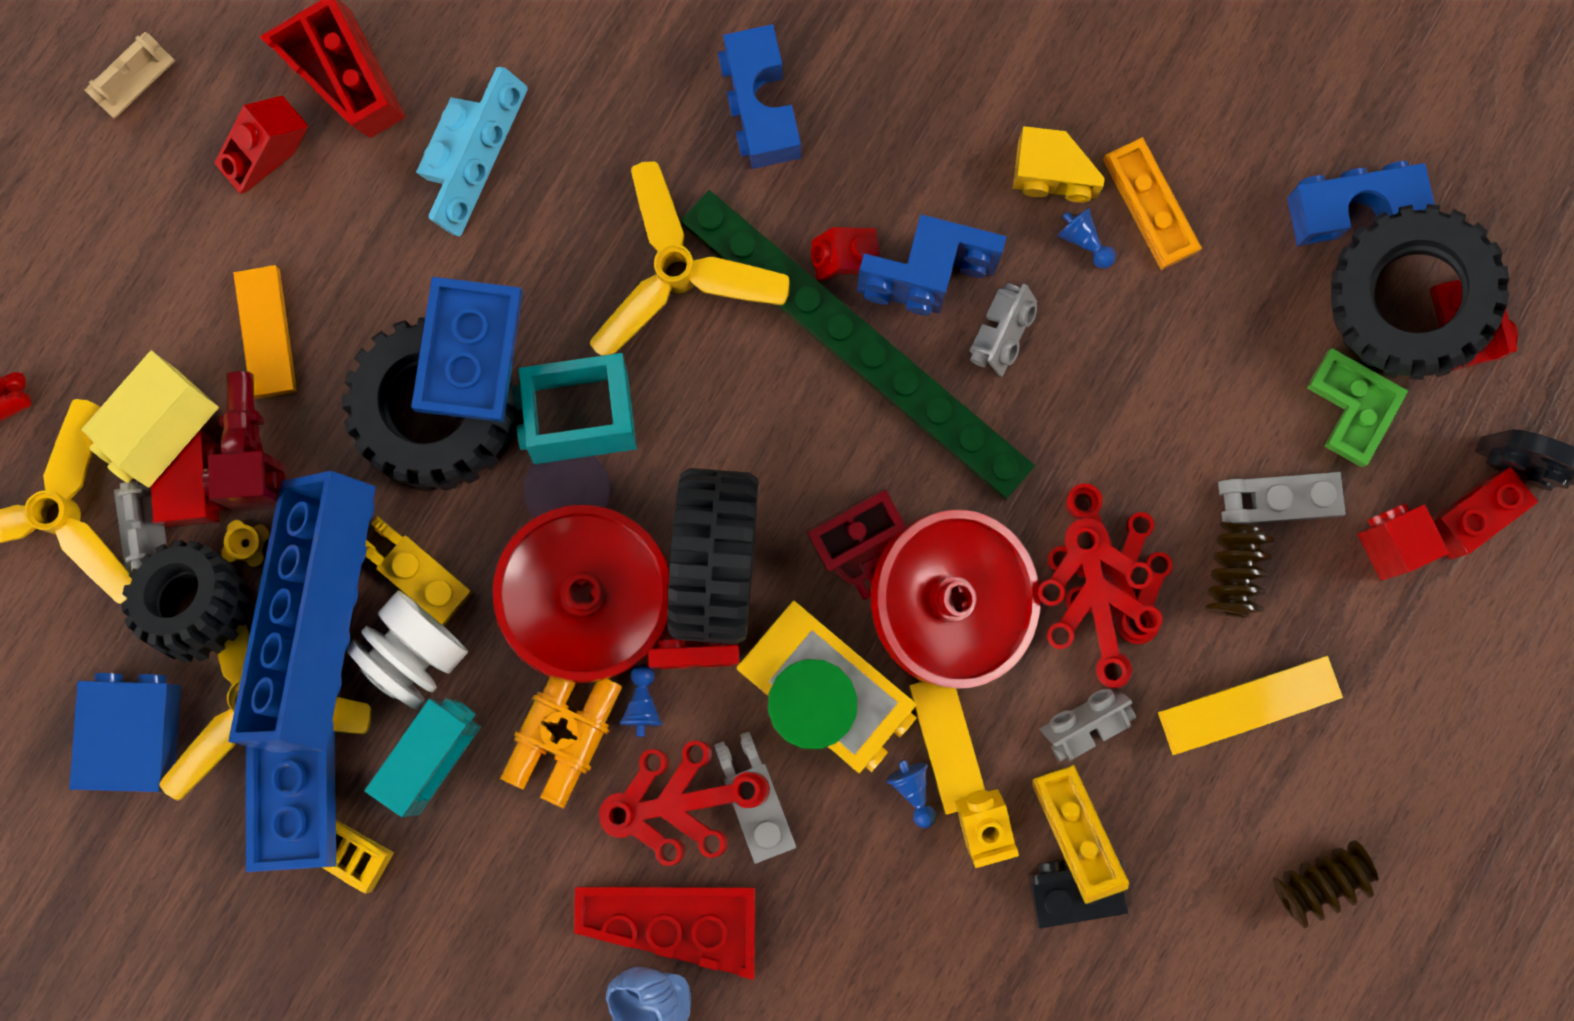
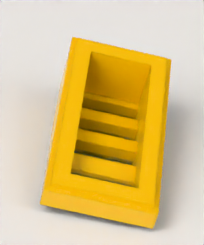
M336 820V835L338 834L343 837L336 850V867L322 868L364 894L371 893L394 852ZM352 843L357 846V849L347 866H344L340 862ZM366 852L371 855V858L360 875L355 872V869Z

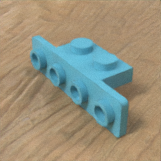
M503 67L495 69L480 103L450 97L416 171L417 174L428 181L443 184L429 213V219L455 236L462 235L528 90L522 81Z

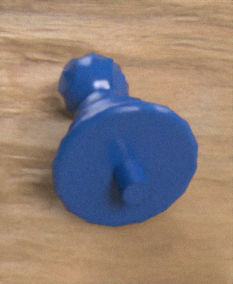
M1085 209L1076 218L1069 211L1066 212L1062 217L1067 221L1068 225L1057 237L1093 252V262L1098 268L1107 269L1112 266L1116 261V252L1110 246H1101L1091 217V209Z
M638 665L632 670L630 675L631 680L637 687L619 724L636 727V737H645V727H660L663 725V722L660 721L659 713L648 690V687L655 679L654 671L647 665Z
M906 759L898 762L900 769L892 773L886 781L916 808L913 812V821L916 825L925 829L932 827L936 823L937 812L931 806L925 805L927 801L926 769L928 765L926 763H916L908 766Z

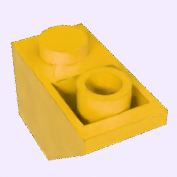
M1023 126L1018 140L1013 189L1023 190V194L1030 197H1046L1048 193L1065 195V199L1077 203H1085L1091 199L1098 198L1104 187L1105 178L1066 131Z

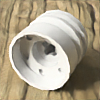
M397 591L378 612L381 620L390 630L384 635L378 630L365 626L361 633L373 648L370 649L360 641L353 639L346 651L359 665L360 671L376 687L391 698H396L411 708L418 709L425 700L412 684L415 682L425 690L433 692L437 686L426 672L429 665L449 674L465 657L468 650L448 629L404 593Z

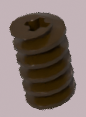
M1221 522L1220 527L1230 533L1219 535L1217 537V544L1227 550L1215 553L1214 560L1225 568L1214 569L1211 571V577L1222 585L1212 586L1208 589L1209 596L1219 602L1206 605L1205 610L1224 616L1247 618L1251 613L1263 612L1264 610L1263 606L1252 601V597L1264 595L1267 592L1266 589L1255 584V579L1269 577L1270 572L1258 567V562L1272 560L1273 555L1262 550L1261 544L1274 543L1275 538L1258 527L1241 523Z
M1352 840L1348 843L1347 851L1340 847L1333 849L1331 859L1326 855L1318 856L1315 860V867L1307 862L1301 864L1299 874L1293 870L1285 871L1283 882L1273 877L1276 892L1285 909L1304 929L1309 927L1307 912L1311 911L1318 920L1322 921L1325 919L1324 904H1328L1335 913L1341 912L1340 897L1343 896L1353 906L1357 905L1358 901L1355 890L1360 889L1368 898L1374 897L1372 882L1379 880L1374 862L1357 840Z

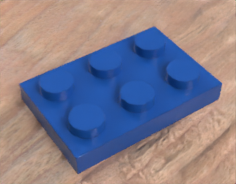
M432 277L411 406L415 412L504 423L523 291L520 287Z
M333 731L328 740L326 751L275 753L246 746V872L336 867L335 731Z

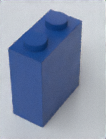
M95 673L94 681H78L69 790L164 792L159 783L176 763L181 685L166 683L167 675L139 674L138 683L122 682L123 674Z

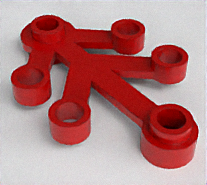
M1088 483L1078 484L1073 487L1065 499L1068 513L1075 519L1092 518L1102 523L1098 512L1102 507L1103 498L1098 488ZM1077 496L1088 498L1090 502L1088 510L1082 511L1076 507L1075 499ZM1137 512L1129 517L1126 522L1128 535L1121 552L1136 562L1146 537L1153 532L1155 526L1153 518L1148 513ZM1136 518H1141L1147 523V531L1145 533H1138L1134 530L1133 521ZM1086 532L1093 546L1095 538L1090 532ZM1065 546L1055 547L1047 555V565L1054 573L1058 566L1054 564L1053 556L1057 552L1067 555L1068 551ZM1155 552L1149 555L1145 563L1151 566V561L1154 558H1160L1165 563V571L1160 574L1153 571L1154 577L1149 586L1140 590L1137 598L1132 587L1128 584L1124 573L1102 560L1101 565L1106 580L1144 605L1154 606L1164 577L1168 576L1172 571L1173 562L1170 556L1164 552ZM1081 564L1075 575L1085 578L1083 564ZM1144 568V571H1145V573L1147 574V576H1146V578H1145V581H1144V582H1146V581L1148 580V572H1147V570ZM1076 586L1066 593L1064 602L1067 609L1072 604V594L1080 592L1083 586ZM1110 604L1113 623H1115L1117 633L1124 641L1140 645L1151 641L1157 635L1159 629L1152 633L1133 630L1129 624L1131 617ZM1092 607L1088 611L1090 614H1093ZM1144 611L1140 616L1146 627H1152L1157 624V615L1152 611Z
M1082 518L1073 522L1068 527L1064 538L1068 553L1051 579L1041 583L1038 589L1039 599L1048 606L1059 604L1065 598L1066 584L1081 564H1083L1086 583L1060 622L1054 623L1049 628L1047 640L1056 649L1069 647L1075 638L1074 631L1092 607L1102 655L1096 666V675L1103 685L1109 688H1119L1124 686L1131 678L1133 666L1128 656L1119 651L1110 604L1133 618L1136 626L1145 633H1152L1158 630L1162 624L1163 616L1157 607L1144 605L1106 580L1103 575L1101 560L1124 573L1128 584L1136 589H1143L1149 586L1153 580L1154 573L1149 564L1141 561L1136 562L1110 545L1108 531L1101 522L1092 518ZM1082 532H1090L1094 536L1095 543L1092 548L1085 549L1080 546L1078 538ZM1135 567H1143L1147 570L1148 580L1146 582L1136 583L1132 579L1131 572ZM1048 584L1058 586L1060 589L1058 599L1050 600L1045 596L1044 589ZM1144 611L1154 612L1158 618L1157 624L1152 627L1144 626L1140 620L1141 614ZM1063 627L1068 631L1069 639L1067 642L1058 643L1054 640L1053 632L1056 628ZM1109 663L1119 664L1122 668V675L1116 679L1110 678L1105 671L1106 665Z
M696 740L688 742L683 747V761L658 799L641 802L655 777L664 774L669 767V758L664 751L649 749L641 755L639 760L640 770L625 793L612 794L603 801L599 810V821L604 831L610 836L625 838L633 835L655 851L656 859L664 866L676 865L684 859V844L677 838L667 839L645 821L646 819L662 817L697 842L700 852L705 857L715 858L726 852L728 848L727 836L720 830H711L687 811L736 802L743 808L759 807L768 799L770 786L768 780L758 772H744L739 774L730 785L684 793L700 767L706 766L712 757L710 746L704 741ZM696 745L700 746L704 753L702 760L698 763L694 762L690 756L691 749ZM653 754H656L661 761L657 771L651 770L648 766L649 757ZM747 781L751 782L755 787V794L751 799L745 798L741 793V787ZM618 807L623 808L626 812V819L622 824L617 823L614 819V811ZM710 835L716 836L720 841V847L717 852H712L707 847L706 842ZM668 843L674 845L677 850L674 860H669L664 855V848Z

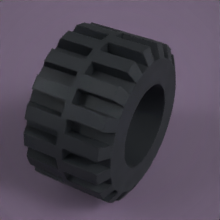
M175 540L170 548L165 544L156 547L154 555L146 554L140 560L143 564L138 570L132 569L129 577L132 578L130 585H124L122 595L127 597V600L121 603L122 613L128 616L124 620L127 627L134 631L133 634L137 638L174 660L177 658L182 662H192L193 658L202 661L209 659L211 651L219 654L226 649L224 643L228 639L234 641L239 635L236 632L237 627L245 625L248 618L243 612L244 609L250 608L251 599L245 595L249 591V586L242 579L243 574L207 545L204 546L198 541L190 540L187 544L183 540ZM198 587L197 594L191 605L185 611L176 615L177 606L183 596L193 588Z

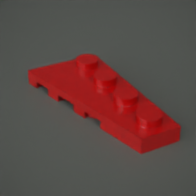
M575 887V934L629 948H637L655 953V955L683 960L713 970L729 972L747 979H755V887Z

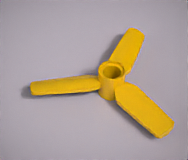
M654 161L641 162L631 168L649 243L657 251L654 258V268L657 274L641 281L590 340L591 347L598 355L615 354L667 303L670 292L681 294L695 286L703 293L775 305H784L789 295L790 281L789 277L785 274L716 257L693 260L688 249L683 246L684 233L658 163ZM684 262L687 264L682 274L674 277L666 275L667 268L672 263Z
M74 399L71 402L43 475L45 491L33 494L27 500L25 506L13 505L0 509V543L22 539L36 529L57 535L61 549L115 602L121 604L127 600V597L122 595L124 585H130L132 578L129 577L130 573L91 527L86 523L80 522V508L72 500L75 494L83 487L93 453L89 447L94 442L81 429L101 406L88 400ZM57 503L59 514L53 522L48 523L47 512L52 505Z
M246 623L237 627L236 632L239 634L234 641L228 639L224 643L226 649L217 654L222 674L232 684L227 693V704L230 709L214 717L159 783L165 794L177 801L190 792L236 745L235 743L228 742L250 636ZM336 697L332 718L333 731L366 734L371 724V707L366 703Z

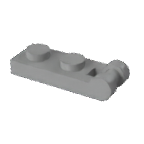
M1341 472L1256 479H1230L1218 482L1219 496H1224L1225 511L1221 512L1222 522L1249 525L1337 518L1346 515ZM1251 494L1253 509H1243L1242 495Z

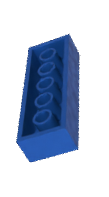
M334 471L281 481L228 742L275 753L327 750L328 740L333 733L332 718L336 697L342 685L341 670L344 654L350 642L349 628L353 607L358 599L357 585L361 564L366 556L365 542L368 526L374 513L373 500L376 486Z

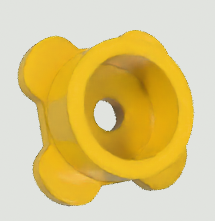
M240 520L230 522L224 537V547L221 550L222 557L230 563L240 560L247 562L252 567L260 566L265 560L263 547L265 541L270 537L269 529L262 524H258L255 527L248 526ZM245 539L249 540L248 547L242 546V542Z

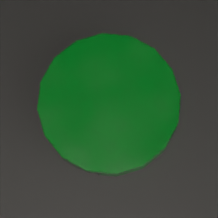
M805 659L789 665L775 678L769 691L768 713L774 729L785 741L802 749H822L837 743L850 731L857 716V694L852 681L839 667L825 660Z

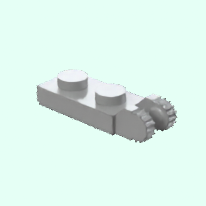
M746 732L740 735V742L745 755L749 758L752 769L744 772H758L768 780L770 786L768 799L759 807L743 808L736 802L732 803L753 861L756 864L797 847L766 764L761 763L750 732ZM723 741L714 746L726 779H723L725 785H730L739 774L735 772L730 750ZM748 781L741 787V793L745 798L751 799L755 794L754 785Z

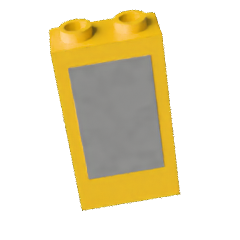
M793 600L736 669L769 696V691L775 678L791 664L805 659L825 660L839 667L850 678L857 694V716L850 731L837 743L827 747L857 773L860 774L865 767L872 772L887 755L888 751L882 746L894 733L900 738L916 720L917 717L911 711L917 704Z

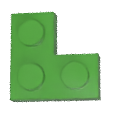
M1333 348L1326 352L1307 386V389L1344 409L1324 447L1361 468L1367 466L1408 393V390Z

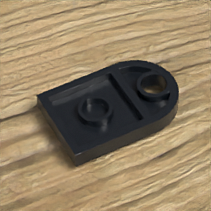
M1512 429L1482 436L1475 450L1476 453L1487 457L1486 464L1500 471L1511 467L1528 475L1526 481L1538 488L1552 491L1554 487L1568 489L1570 485H1574V447L1559 440L1530 431Z

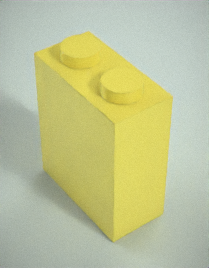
M151 350L81 430L94 442L89 449L109 464L107 468L126 483H130L134 478L150 488L219 407L185 375Z

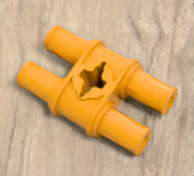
M550 677L543 692H537L532 697L534 703L520 731H516L514 734L516 736L514 741L517 744L500 779L524 790L541 754L546 755L548 752L555 755L554 760L557 763L540 798L564 809L580 774H586L587 770L590 771L591 766L589 763L603 734L607 735L609 732V725L606 724V721L622 689L619 684L609 679L597 681L583 710H577L574 713L568 710L569 706L566 705V702L576 683ZM567 722V729L577 740L561 738L558 744H556V737L546 726L561 728Z

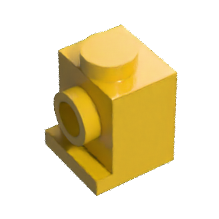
M998 789L975 791L966 798L955 801L965 844L975 868L1019 856L1007 807Z

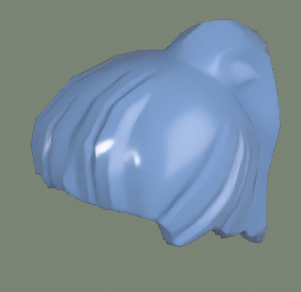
M634 966L621 972L609 982L606 991V1002L608 1003L609 1014L612 1015L613 1021H687L690 1016L691 992L685 978L678 974L662 973L653 968Z

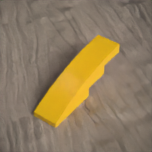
M1324 656L1158 712L1172 755H1176L1343 698L1330 660L1328 656Z

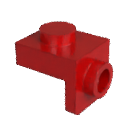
M832 227L812 239L811 260L815 266L817 280H828L837 274H859L864 253L880 257L876 228Z

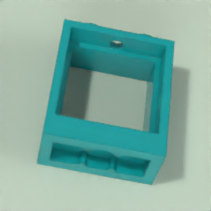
M623 353L519 368L520 384L513 385V393L517 411L523 410L524 423L517 424V436L520 449L528 450L533 464L637 449L628 371ZM608 381L613 418L612 425L539 434L535 391Z
M447 697L444 701L429 699L365 789V792L400 817L421 815L481 729V726L472 720L476 713L456 699L453 701Z

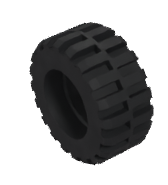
M1427 204L1426 210H1413V205L1399 207L1398 213L1390 216L1384 212L1374 217L1373 224L1369 227L1364 228L1361 226L1352 235V242L1349 246L1343 247L1339 254L1336 270L1333 271L1331 280L1333 319L1337 331H1340L1343 337L1344 344L1351 352L1354 351L1361 357V362L1372 368L1375 366L1384 370L1383 374L1395 378L1397 375L1410 376V380H1423L1424 376L1435 374L1437 377L1449 374L1452 369L1460 365L1464 367L1474 360L1475 356L1487 347L1497 331L1508 305L1510 293L1507 292L1510 279L1508 266H1503L1501 260L1503 252L1498 243H1491L1486 237L1488 230L1479 222L1474 226L1465 221L1466 214L1455 209L1452 214L1440 212L1441 205ZM1409 255H1429L1450 265L1457 273L1462 286L1461 304L1453 318L1442 327L1426 333L1405 332L1387 323L1377 309L1374 290L1380 274L1391 262Z
M419 317L418 325L411 326L406 320L393 324L395 333L389 336L381 330L371 338L376 345L369 352L361 348L354 357L360 365L356 372L348 370L344 383L350 387L349 394L342 395V409L348 413L349 417L344 420L347 433L355 439L354 446L372 466L404 486L407 484L412 485L418 490L431 491L433 487H439L443 491L456 489V483L464 480L470 484L479 479L478 472L486 466L491 470L499 462L495 456L500 449H508L512 441V437L509 435L511 427H517L518 421L513 384L511 382L512 376L510 377L504 423L465 418L454 433L438 442L419 444L405 438L394 422V404L402 386L417 374L425 317Z
M689 468L680 474L673 522L667 609L668 633L677 640L738 644L746 640L759 479L750 472Z

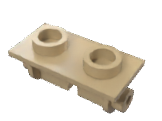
M146 32L140 37L137 35L135 37L136 41L94 81L91 79L88 82L90 85L85 89L86 93L114 119L175 62L160 44Z

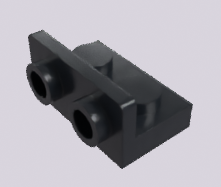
M1064 860L1039 863V872L1028 873L1036 922L1039 929L1128 914L1124 891L1085 904L1069 867L1065 866ZM1119 860L1121 867L1124 870L1122 860Z

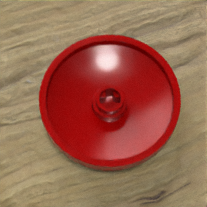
M571 505L553 509L539 515L524 525L512 537L501 554L493 581V607L497 624L509 647L523 662L534 670L548 677L566 682L590 683L603 681L622 674L635 666L648 654V649H652L660 638L668 620L669 570L656 542L639 524L627 516L608 508L593 505Z
M948 510L924 515L906 525L905 529L891 539L877 563L871 588V609L875 628L883 646L892 659L916 679L930 685L946 688L981 686L1008 672L1029 647L1040 613L1039 581L1033 562L1023 544L1007 527L997 520L968 510Z

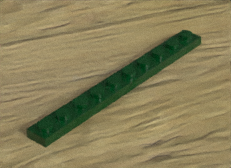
M708 190L681 220L682 226L719 258L787 275L790 281L788 298L784 305L776 306L1005 501L1033 470L1035 465L713 192Z

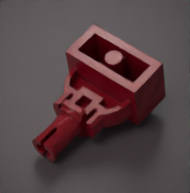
M246 371L226 373L227 411L223 413V416L219 417V425L224 427L221 440V454L207 455L208 468H204L202 473L203 489L209 495V500L236 512L275 509L280 483L287 480L286 465L263 452L259 425H264V418L255 410L254 374Z
M880 489L806 529L805 532L827 571L834 570L842 580L856 586L862 599L866 600L871 597V594L864 581L867 580L872 588L874 572L884 549L891 539L905 529L906 526L887 490Z

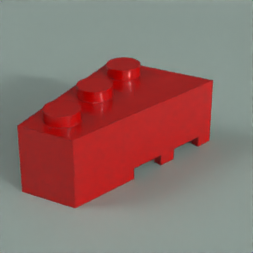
M320 0L259 36L351 126L367 137L372 138L406 118L354 14L340 0Z

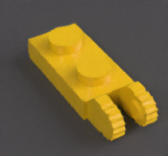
M377 516L371 523L374 529L384 538L387 537L396 546L384 557L376 550L373 544L366 540V557L378 566L376 569L441 625L445 626L473 592L406 535L404 537Z

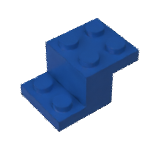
M920 214L908 263L904 264L864 253L859 270L857 293L864 294L865 300L875 304L888 305L889 301L904 304L907 311L918 315L929 316L931 312L940 313L953 266L960 267V272L967 276L984 278L985 274L993 276L1003 253L1007 236Z

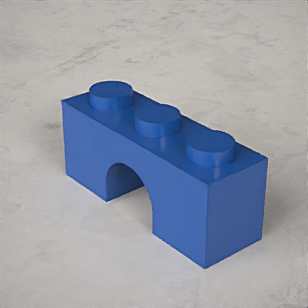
M773 24L723 35L725 50L719 51L717 54L722 77L730 76L733 90L726 92L731 116H740L743 130L736 131L740 156L749 155L752 169L801 159V142L792 104L781 107H768L759 102L755 96L763 85L783 80L782 60Z
M1408 161L1394 162L1384 166L1382 171L1367 173L1366 168H1357L1342 173L1340 175L1341 178L1325 180L1323 175L1311 176L1299 181V185L1287 197L1297 247L1340 239L1351 228L1348 207L1352 203L1368 206L1374 211L1376 216L1384 212L1388 216L1396 214L1399 207L1413 205V210H1426L1427 204L1435 205L1425 163L1409 166Z

